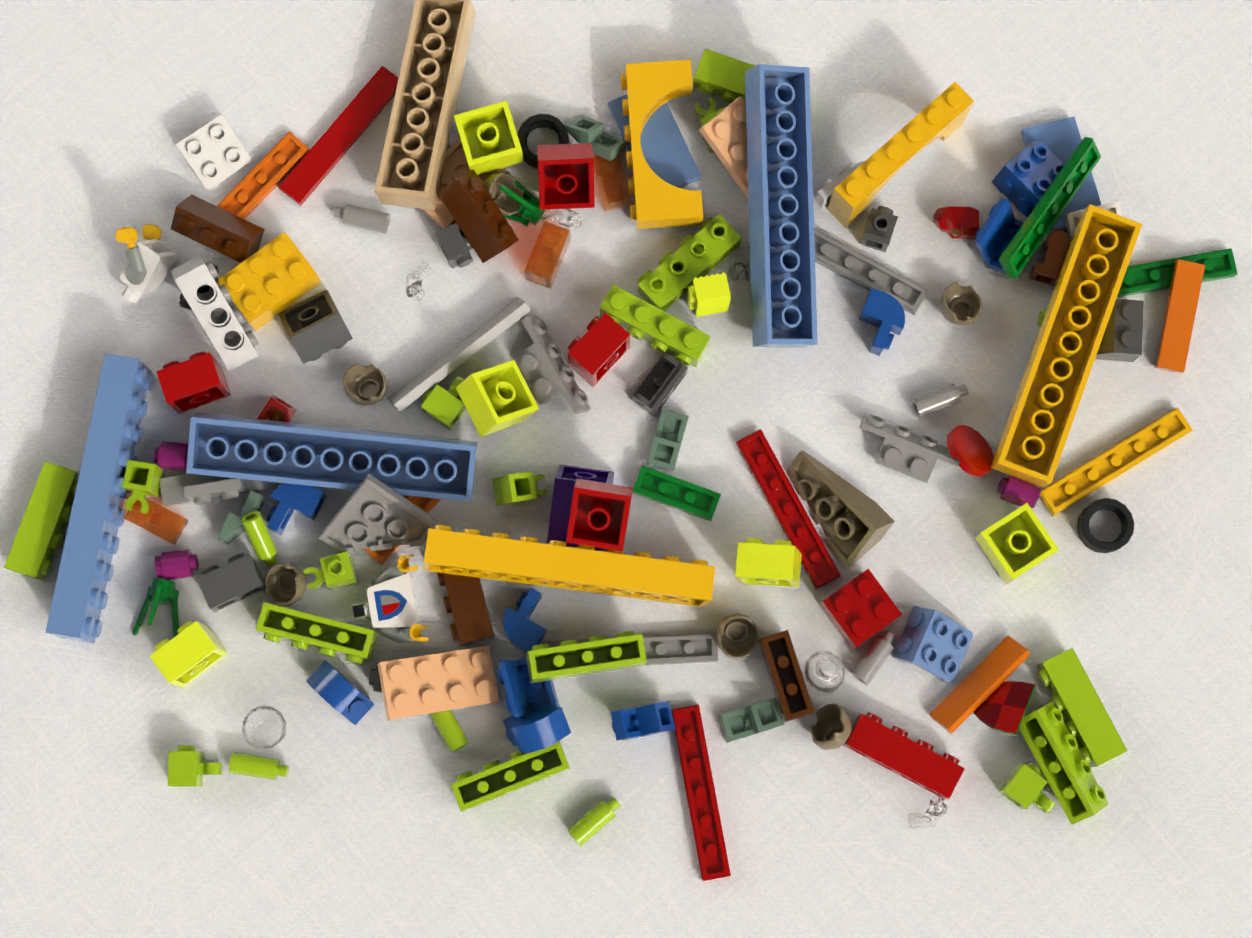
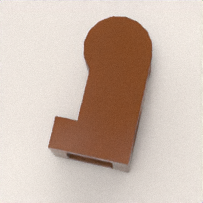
M1054 230L1048 234L1042 243L1044 254L1041 263L1036 262L1033 265L1028 279L1051 286L1056 285L1070 246V238L1066 232Z

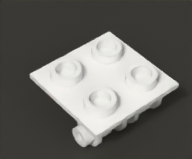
M222 114L176 144L207 190L253 161Z

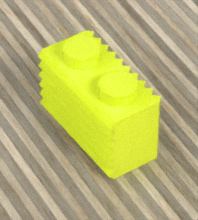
M722 272L721 275L717 273L716 275L711 274L710 277L706 275L705 277L700 276L699 279L697 277L693 279L692 286L688 287L687 303L689 310H694L696 317L728 311L731 295L726 273Z

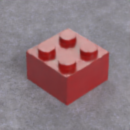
M592 143L537 145L540 210L595 208Z
M606 312L601 318L598 316L593 318L586 327L587 333L582 338L577 336L567 348L569 350L567 353L569 367L592 387L600 381L630 348V334Z
M206 352L195 353L189 357L190 360L181 363L178 361L165 364L163 369L156 371L166 403L178 414L231 396L222 367L210 352L207 354Z
M576 479L566 543L623 552L633 488Z
M869 569L862 572L819 604L852 651L902 615Z

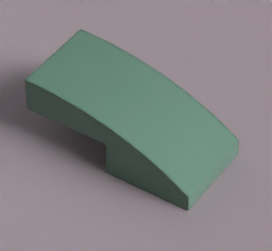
M580 116L566 125L567 132L578 143H592L593 153L611 161L626 151L625 140L605 134L604 123Z
M662 409L649 453L648 464L674 470L689 416Z
M250 491L240 516L228 513L218 539L229 544L245 531L241 522L242 517L250 512L260 511L266 499L261 494Z
M776 697L718 715L726 743L785 725Z

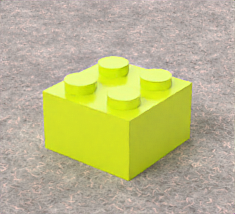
M507 100L454 115L469 172L475 170L477 175L524 162L522 148Z
M515 360L473 373L456 387L480 437L522 423L539 410Z
M1028 503L974 537L1005 584H1008L1059 551V548Z
M747 538L746 543L738 542L735 577L743 584L799 588L802 554L796 546L791 545V541L775 540L774 544H764L762 539Z
M189 621L177 630L179 633L171 640L167 638L154 647L155 652L149 656L169 684L182 688L228 653L211 629L199 621L194 623Z

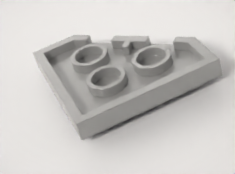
M368 474L321 531L319 539L340 553L346 551L353 553L354 550L369 548L370 551L393 549V546L408 544L410 547L421 546L427 539L428 528L434 529L439 521Z

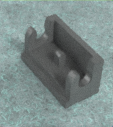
M665 353L630 400L655 417L686 376L688 367Z

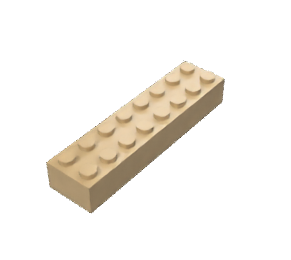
M471 0L415 1L374 190L381 204L435 210L476 14Z

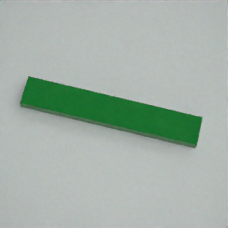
M1084 137L998 260L1007 277L1013 279L1018 277L1100 160L1101 155L1093 138Z
M1232 248L1128 266L1117 298L1170 288L1175 261L1178 259L1205 265L1202 282L1235 277L1238 273Z

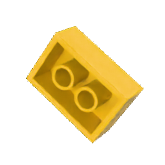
M283 232L218 279L220 285L225 284L232 297L231 300L255 331L322 283L318 274L286 232Z

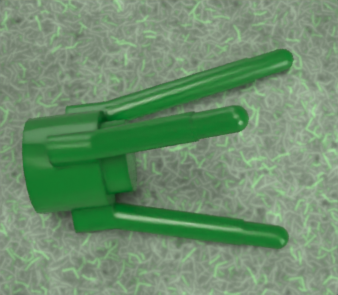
M515 180V185L524 191L526 199H523L504 185H500L499 189L521 204L518 212L522 214V216L515 214L503 216L520 222L528 227L529 223L536 226L545 210H540L539 199L533 196L517 180Z
M153 578L152 585L148 588L146 599L133 628V635L138 634L150 604L151 608L147 619L148 626H151L158 604L168 605L169 600H171L173 638L179 634L177 630L179 629L178 597L180 591L174 590L175 582L167 579Z

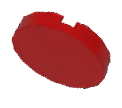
M962 424L956 426L948 433L947 448L953 459L957 457L961 462L959 466L963 471L972 476L981 477L992 470L991 465L994 459L992 449L978 431Z

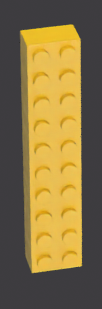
M1091 204L1081 213L993 459L992 469L1042 488L1052 483L1142 223Z
M435 525L434 529L428 528L423 571L695 607H704L712 601L715 566H708V561L693 559L691 563L680 562V558L675 556H663V560L651 558L652 554L646 552H635L634 556L625 555L622 551L606 549V552L595 551V547L579 544L578 548L566 547L567 543L563 541L551 540L549 544L538 543V539L533 537H521V540L509 539L508 534L492 533V537L482 536L480 535L481 531L474 529H464L463 533L453 532L452 527Z

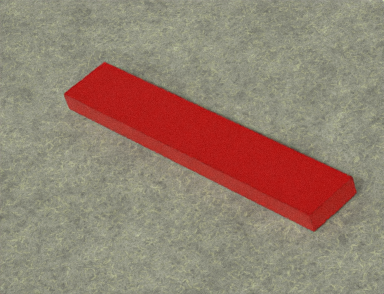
M381 66L278 187L279 190L301 206L392 100L396 93L399 78L384 66Z
M760 429L737 441V447L786 537L792 542L791 545L796 546L802 554L801 564L815 590L841 577L762 430Z
M699 704L671 709L702 881L731 876Z

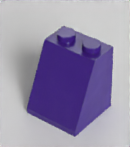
M559 465L554 481L547 537L548 544L551 540L566 542L576 479L613 484L615 472ZM567 543L566 547L578 548V544ZM595 547V551H603V548Z

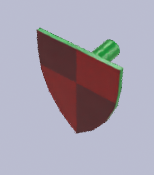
M1005 681L973 713L991 729L1017 735L1036 685L1026 682Z

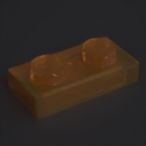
M620 155L611 161L600 156L594 157V170L604 211L630 206L631 200Z
M147 499L149 510L146 514L140 512L142 506L140 501L134 503L132 512L127 511L124 519L173 545L176 544L188 523L187 519Z

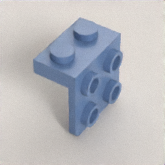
M914 606L908 616L902 635L897 641L892 657L898 661L919 666L943 681L952 683L973 638V633L936 610Z

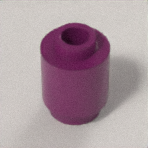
M162 441L160 446L155 447L154 462L158 463L161 469L187 470L188 443Z
M1008 475L1007 478L1002 476L997 492L1001 493L1000 499L1019 507L1028 503L1033 509L1039 498L1041 488L1030 482Z
M190 549L162 552L160 556H155V571L158 578L173 580L193 577L194 571L199 569L197 554H192Z

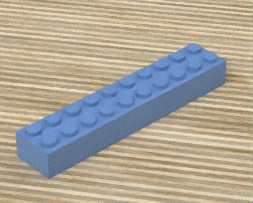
M758 64L745 71L753 347L804 348L818 345L809 67Z
M107 353L104 356L45 632L60 638L95 643V638L100 636L102 630V621L99 620L101 610L105 609L108 601V594L105 590L107 581L110 582L113 576L112 557L119 548L117 533L119 526L123 525L125 519V510H123L124 500L128 499L130 492L122 488L128 460H137L134 452L136 444L139 445L142 438L141 418L147 414L148 402L145 401L147 390L150 391L153 385L151 370L138 358Z
M196 413L190 419L186 473L356 490L368 474H370L400 495L471 502L478 442Z

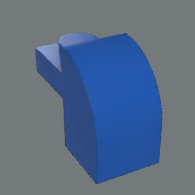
M871 288L859 320L879 327L869 351L870 353L880 356L883 348L889 350L894 334L900 335L905 325V313L898 300L875 288Z
M288 483L280 485L270 496L279 504L277 507L273 506L266 519L269 522L267 527L271 531L282 535L294 511L315 520L327 495L313 486Z
M533 588L528 593L523 591L515 605L519 608L517 612L506 607L503 615V626L509 640L526 653L532 650V646L540 645L547 633L545 628L529 619L542 597L541 593Z
M326 660L306 680L327 703L354 725L374 705L367 696Z
M669 701L611 712L612 729L615 733L616 741L635 739L675 730Z
M543 706L529 716L515 718L513 715H510L502 720L506 728L508 740L512 743V746H518L520 753H530L547 748L571 733L562 707Z

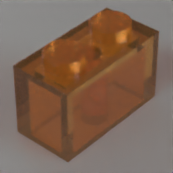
M544 221L524 270L526 280L550 289L552 288L571 241L570 230Z

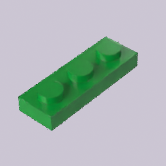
M643 465L633 488L634 494L710 522L721 496L720 493Z

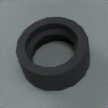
M537 114L529 117L522 123L518 131L523 160L537 168V155L533 154L527 145V138L534 129L540 127L550 128L557 133L559 144H569L565 125L558 118L550 114Z
M1104 498L1094 501L1082 510L1077 521V531L1080 540L1087 548L1094 552L1106 554L1120 549L1129 542L1134 532V520L1132 513L1126 505L1115 499ZM1110 510L1119 517L1122 528L1118 538L1111 542H1102L1091 534L1089 522L1095 512Z

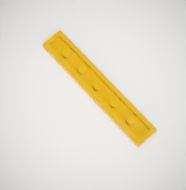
M1177 407L1041 490L1039 498L1053 517L1190 433L1193 429Z

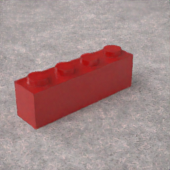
M867 712L866 716L863 714L858 715L851 734L843 746L943 799H950L965 769L958 765L959 759L947 753L941 756L933 752L934 746L921 739H918L917 743L907 738L908 732L896 726L890 729L882 725L883 719L870 712Z

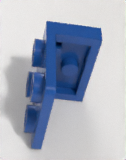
M1035 140L1005 164L992 180V183L1010 200L1019 212L1028 218L1060 173L1064 164L1042 141Z
M1001 198L991 208L989 218L984 227H980L977 231L975 241L986 267L1006 275L998 259L1024 222L1015 218L1010 203L1005 198Z
M526 657L516 661H499L500 668L497 669L498 679L502 686L505 685L508 695L505 697V704L510 714L513 713L515 718L529 716L543 706L560 707L553 680L530 683Z

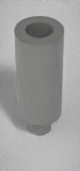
M348 204L345 208L336 206L334 210V217L342 219L343 224L386 233L390 222V214Z
M951 384L912 399V406L917 417L921 418L960 403L961 397L969 394L965 384L958 387L955 384Z
M886 631L882 638L877 636L851 674L860 682L868 685L894 649L891 644L896 636L889 631Z

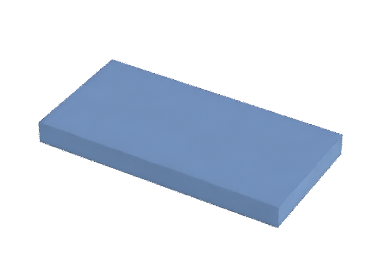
M627 94L608 102L609 110L623 140H625L624 125H629V117L623 116L622 99H627ZM665 103L647 120L640 138L641 149L647 164L657 176L665 182L681 188L700 180L701 174L668 104ZM626 142L628 151H631L630 142Z
M1075 116L1024 128L1021 131L1025 148L1033 141L1040 140L1064 165L1082 141ZM1092 172L1050 230L1051 232L1067 229L1064 214L1085 209L1090 204L1094 206L1101 205Z

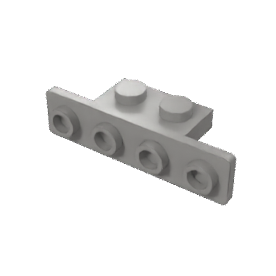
M538 316L524 317L521 321L534 344L522 351L514 359L540 405L547 404L563 393L574 414L586 413L591 410L587 395L578 387L574 380L573 371L565 364L561 357L560 348L551 340L547 333L548 328L545 322Z
M863 415L859 427L884 437L875 463L926 483L930 478L937 459L960 467L959 464L961 462L957 457L953 459L948 448L937 444L934 438L926 435L919 437L901 425L891 426L886 424L884 419L876 415Z
M184 474L160 479L162 502L165 506L194 502L196 505L210 503L211 499L222 497L223 500L236 499L242 493L275 487L274 482L198 474Z

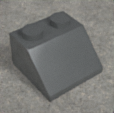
M328 290L278 314L303 364L315 361L322 354L332 349L341 348L353 339Z
M1116 299L1095 359L1134 362L1142 355L1144 301Z

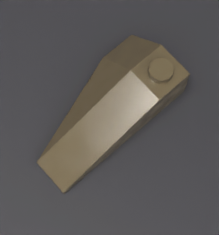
M804 450L798 453L787 469V473L802 500L808 502L815 514L812 516L816 525L820 524L827 538L824 540L828 547L847 567L852 566L874 547L895 522L874 500Z

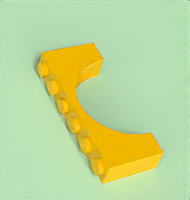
M691 59L627 63L625 73H621L620 78L621 90H627V99H622L623 116L629 117V125H624L625 142H630L631 151L626 152L627 168H632L633 178H628L629 194H634L635 204H630L631 221L636 220L637 229L701 225L703 223L701 190L694 191L678 188L662 180L647 164L640 143L642 130L647 120L659 107L670 100L692 95Z
M956 82L950 85L834 188L827 208L830 213L847 228L865 212L877 193L909 160L940 137L944 141L964 123L974 100Z

